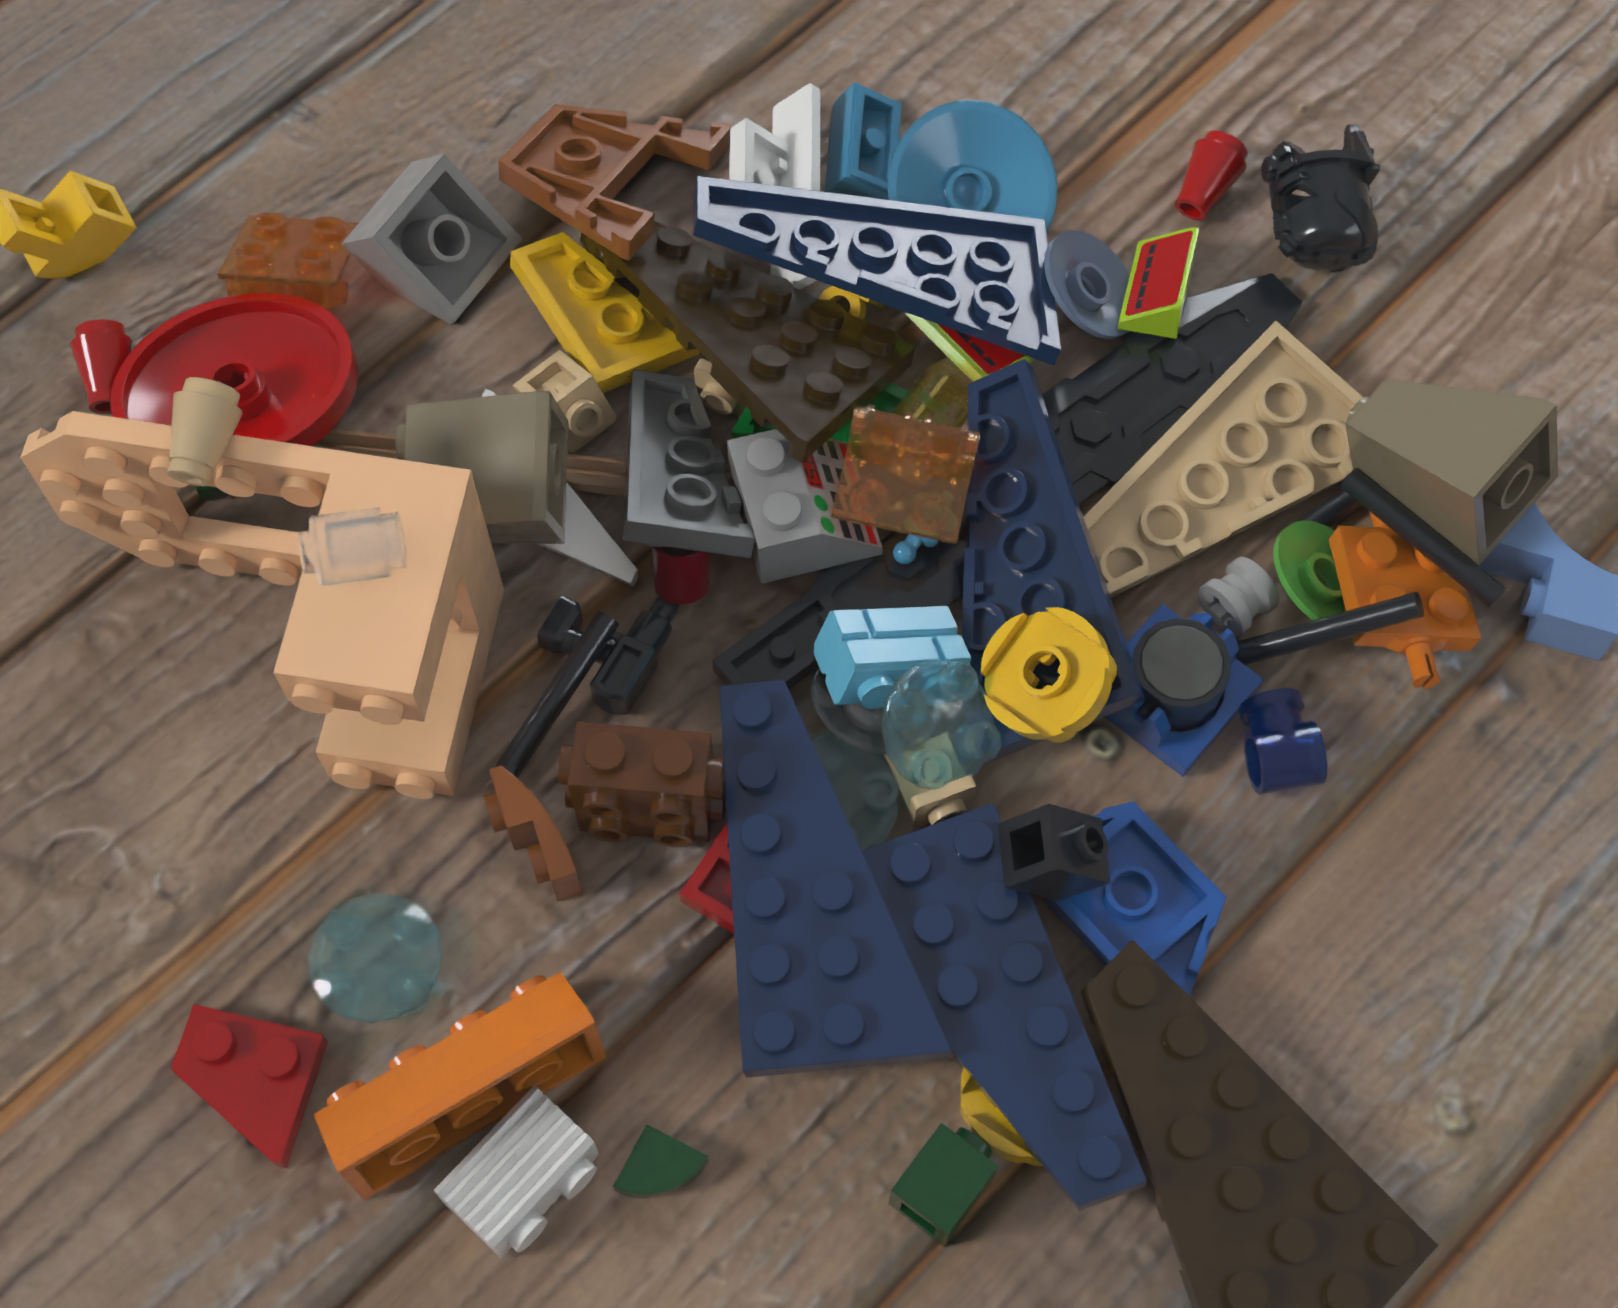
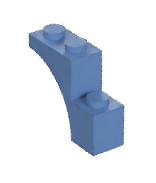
M1534 503L1478 566L1487 573L1528 584L1520 608V614L1529 616L1524 640L1599 661L1618 637V575L1594 565L1572 550L1547 524L1536 503Z

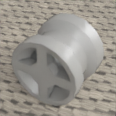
M1242 556L1227 565L1225 576L1221 579L1213 578L1208 580L1198 591L1199 601L1204 611L1212 616V621L1222 631L1227 628L1231 630L1235 637L1241 636L1250 629L1254 616L1257 614H1268L1279 603L1278 591L1269 575L1257 563Z

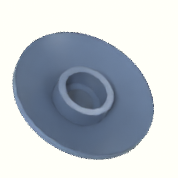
M1068 230L1056 236L1046 249L1044 267L1048 285L1060 308L1079 328L1095 337L1115 339L1128 332L1117 329L1130 277L1122 261L1104 242L1089 233L1079 230Z

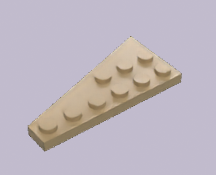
M1277 321L1242 354L1083 517L1111 598L1343 482L1353 471L1346 421L1354 405L1363 397Z

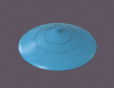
M960 100L943 104L928 111L918 118L903 134L893 153L889 167L888 197L889 200L1045 219L1047 233L1056 209L1057 177L1051 155L1045 143L1023 118L1011 110L994 103L979 100Z

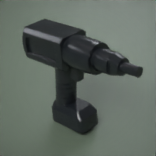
M564 595L559 598L538 632L537 639L541 648L553 653L566 652L570 654L583 634V631H579L583 623L579 602ZM657 597L649 611H642L636 618L626 635L618 631L614 632L595 661L602 665L590 683L592 699L602 710L611 714L628 715L657 667V656L672 631L670 623L678 611L679 604H671Z

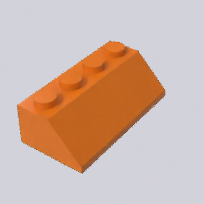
M561 971L548 979L544 975L528 979L511 992L510 1001L488 1014L485 1010H478L462 1017L451 1026L449 1030L451 1035L426 1049L424 1045H418L403 1051L388 1064L389 1071L366 1084L363 1081H355L339 1088L327 1098L326 1103L328 1106L313 1114L338 1173L364 1201L499 1122L533 1086H536L543 1094H546L607 1058L593 1017Z

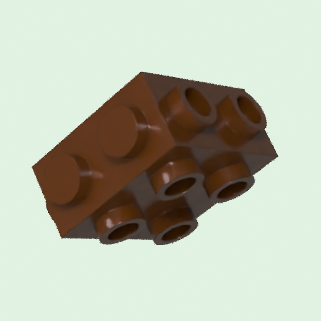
M576 721L573 745H562L558 778L559 784L566 785L565 806L566 808H574L580 831L588 832L595 839L620 842L626 840L628 835L654 837V840L661 845L682 848L691 846L693 841L709 842L712 820L723 821L726 805L725 782H723L724 758L713 756L711 733Z

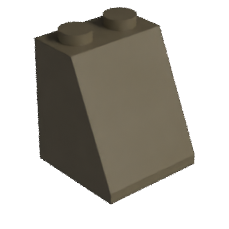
M1386 379L1370 397L1365 396L1354 405L1346 421L1353 470L1355 468L1359 469L1478 565L1484 561L1558 477L1557 405L1547 399Z
M532 391L407 405L406 424H399L396 430L397 459L471 470L491 543L564 544L569 421L550 391Z

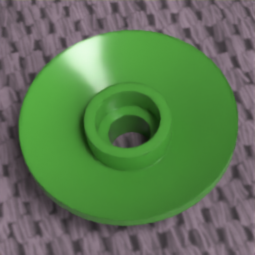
M1297 521L1282 530L1274 544V564L1282 586L1297 607L1312 620L1346 611L1328 540L1335 530L1313 521Z

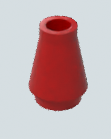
M1213 130L1209 131L1205 138L1195 142L1180 194L1174 203L1176 209L1181 214L1196 221L1204 220L1210 209L1245 172V159L1248 151L1239 139L1226 132Z
M107 319L90 320L79 324L75 328L76 337L71 340L70 347L88 397L89 410L99 414H110L111 389L119 368L131 352L132 339L125 334V327L120 322Z

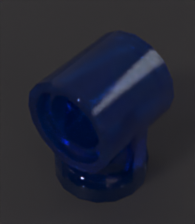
M1279 688L1261 692L1247 698L1238 708L1242 723L1250 726V730L1246 732L1244 738L1245 763L1251 785L1258 795L1317 786L1326 782L1328 764L1324 740L1315 722L1312 720L1302 722L1300 713L1305 705L1299 690Z

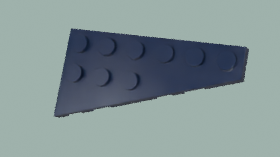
M697 176L693 193L694 236L1039 361L1055 365L1061 351L1055 298L1048 285L1044 267L1045 253L1048 247L1045 219Z
M1025 359L978 379L968 386L967 455L971 458L970 493H966L965 516L969 519V548H964L962 638L971 656V666L965 674V684L961 685L960 709L964 711V742H959V766L967 771L1044 741L1026 738L1009 729L991 713L984 698V695L987 696L984 688L985 676L981 674V661L986 646L995 632L1005 622L1019 614L1025 613L1027 616H1030L1037 612H1049L1045 608L1052 607L1067 609L1087 620L1104 638L1109 653L1116 662L1117 675L1112 683V689L1105 706L1094 720L1145 700L1034 370ZM1055 659L1050 666L1040 662L1035 667L1033 673L1039 678L1035 689H1043L1046 685L1052 686L1060 676L1057 671L1060 665L1058 659Z
M784 679L719 686L742 1069L745 1077L953 1058L950 1046Z
M994 803L861 850L950 1046L953 1057L959 1060L977 1082L979 1089L992 1105L999 1109L1022 1137L1024 1144L1077 1209L1081 1211L1146 1187V1178L1031 894L1005 888L998 823L1001 820Z

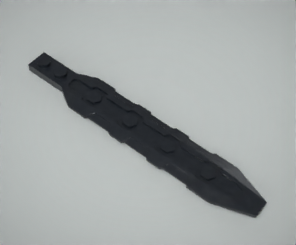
M1273 273L1186 298L1177 339L1131 331L1124 336L1123 344L1075 378H1064L1042 394L1079 505L1106 485L1114 486L1275 321L1287 330L1299 311L1302 301ZM967 448L944 463L941 473L890 509L881 508L872 514L883 548L882 555L821 569L813 588L713 659V672L725 685L784 679L789 690L819 668L813 653L814 642L830 611L929 606L949 607L958 601L963 590L964 548H969V519L965 516L966 493H970L971 458L967 455ZM944 491L951 494L954 500L947 509L952 512L958 521L956 530L952 533H946L935 528L934 530L938 534L939 541L934 547H926L921 544L916 550L915 559L911 563L900 564L893 556V549L897 543L905 541L909 535L903 527L904 520L909 516L921 517L913 507L912 501L917 494H926L938 500Z

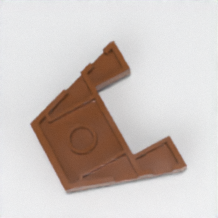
M555 104L498 160L499 180L617 256L630 260L654 233V213L613 200V198L654 154L710 170L730 147V128L732 126L725 123L711 122L710 131L682 128V118L664 116L654 125L627 122V112Z

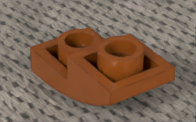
M502 765L489 769L496 792L483 796L494 832L497 833L507 829L514 851L527 847L538 884L551 881L558 902L583 894L569 850L546 809L535 795Z

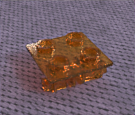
M274 212L249 215L218 272V279H226V292L228 296L250 293L286 294V286H288L289 295L303 298L304 294V299L326 309L334 310L337 304H346L349 295L348 282L340 279L351 257V253L341 243L359 223L343 222L341 219L332 216L319 217L313 220L286 218L284 215Z
M869 404L868 408L857 406L852 418L851 434L831 517L956 544L980 432L968 430L969 425L963 424L962 428L933 423L931 422L932 417L925 416L924 420L912 418L913 413L906 412V416H900L875 410V405Z

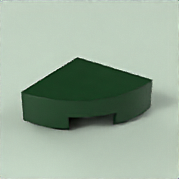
M646 1124L613 1185L614 1191L625 1196L640 1199L667 1194L682 1186H686L698 1177L709 1161L708 1156Z

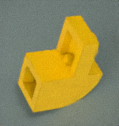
M69 171L42 202L0 189V244L11 252L17 254L23 252L36 277L47 279L65 278L108 259L137 229L114 186L73 171Z

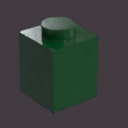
M941 1123L891 1189L888 1204L945 1247L994 1181L999 1166L989 1159L993 1154L992 1149L971 1131L959 1127L955 1133Z

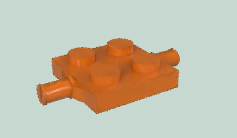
M1369 511L1373 528L1339 525L1328 539L1346 611L1418 592L1424 607V617L1352 636L1354 646L1384 647L1397 653H1403L1408 660L1413 687L1417 689L1421 686L1422 689L1431 688L1441 681L1433 653L1440 650L1470 652L1481 640L1469 592Z

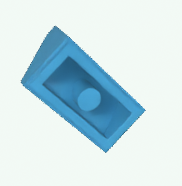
M856 82L835 100L832 107L824 192L889 200L888 173L893 153L899 143L902 103Z

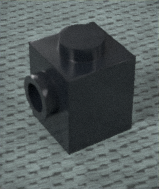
M1049 803L998 823L1005 888L1061 901L1110 883L1107 862L1108 842L1103 831L1101 818Z

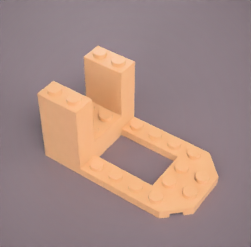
M72 411L59 418L54 431L48 432L40 428L28 435L20 458L59 519L64 523L81 529L139 557L146 563L158 567H172L175 563L194 565L218 576L228 577L233 576L235 572L259 575L271 583L283 586L294 585L296 581H299L273 673L287 700L291 701L294 706L307 712L326 714L315 753L325 772L334 782L353 789H367L370 787V783L392 786L399 793L417 799H430L434 796V793L454 796L504 593V587L471 470L232 435L214 473L211 474L210 482L207 486L217 487L221 491L237 497H251L254 493L283 497L285 500L303 507H316L322 503L313 534L189 516L174 487H186L188 484L177 481L167 474L170 464L171 425Z

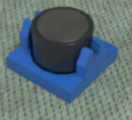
M1161 604L1126 643L1145 700L1104 717L1183 777L1258 691L1264 679L1236 659L1239 646L1233 632L1228 628L1221 634L1215 632L1212 628L1211 615L1208 613L1193 614L1188 620L1182 619L1164 604ZM1194 725L1199 726V728L1183 732L1170 731V728L1182 729Z

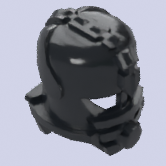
M1348 124L1345 127L1344 147L1342 150H1319L1306 153L1301 147L1289 141H1283L1274 149L1272 155L1264 158L1261 165L1262 179L1269 184L1270 203L1273 211V230L1275 239L1280 241L1278 247L1287 258L1289 257L1302 268L1317 271L1343 272L1353 266L1367 263L1376 252L1378 226L1372 212L1373 207L1371 197L1369 196V186L1379 173L1380 164H1375L1373 157L1374 148H1370L1364 131H1360L1359 125ZM1295 190H1299L1311 196H1301L1292 193Z

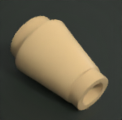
M192 377L185 380L182 391L174 393L169 453L170 464L167 471L171 478L190 485H209L211 474L214 473L243 414L242 410L237 407L240 394L235 389L214 380Z

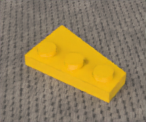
M564 232L511 251L510 267L567 355L593 376L602 393L630 383L633 370L655 373L699 355L698 349L687 351L676 340V335L671 330L663 327L640 304L638 298L615 281V277L606 269L605 264Z

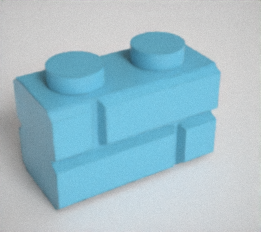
M948 606L833 610L829 612L814 642L813 653L822 675L826 674L825 683L834 705L861 703L864 708L878 709L890 704L892 701L919 700L921 704L927 706L937 705L954 696L971 666V656L962 636L957 635L958 627Z

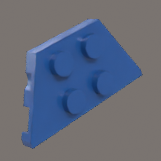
M1135 802L1104 808L1094 817L1102 819L1103 831L1108 842L1107 862L1110 883L1061 901L1040 898L1104 966L1133 939L1190 996L1227 897Z

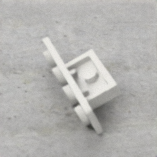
M809 83L776 104L773 108L772 133L747 118L730 128L729 180L820 191V89ZM771 264L770 275L780 276L789 280L799 290L817 281Z

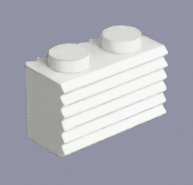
M533 1086L434 1191L451 1211L502 1258L511 1247L520 1253L535 1241L548 1222L543 1214L547 1212L550 1205L557 1201L561 1194L569 1200L589 1183L597 1171V1167L592 1162L595 1161L599 1152L592 1138L575 1124L569 1116L564 1114L539 1088Z

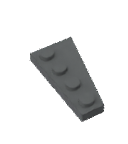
M633 370L629 394L623 541L643 543L652 547L665 546L751 558L756 538L750 524H744L740 516L742 505L736 487L729 486L724 475L726 462L720 447H714L710 439L711 423L693 378Z

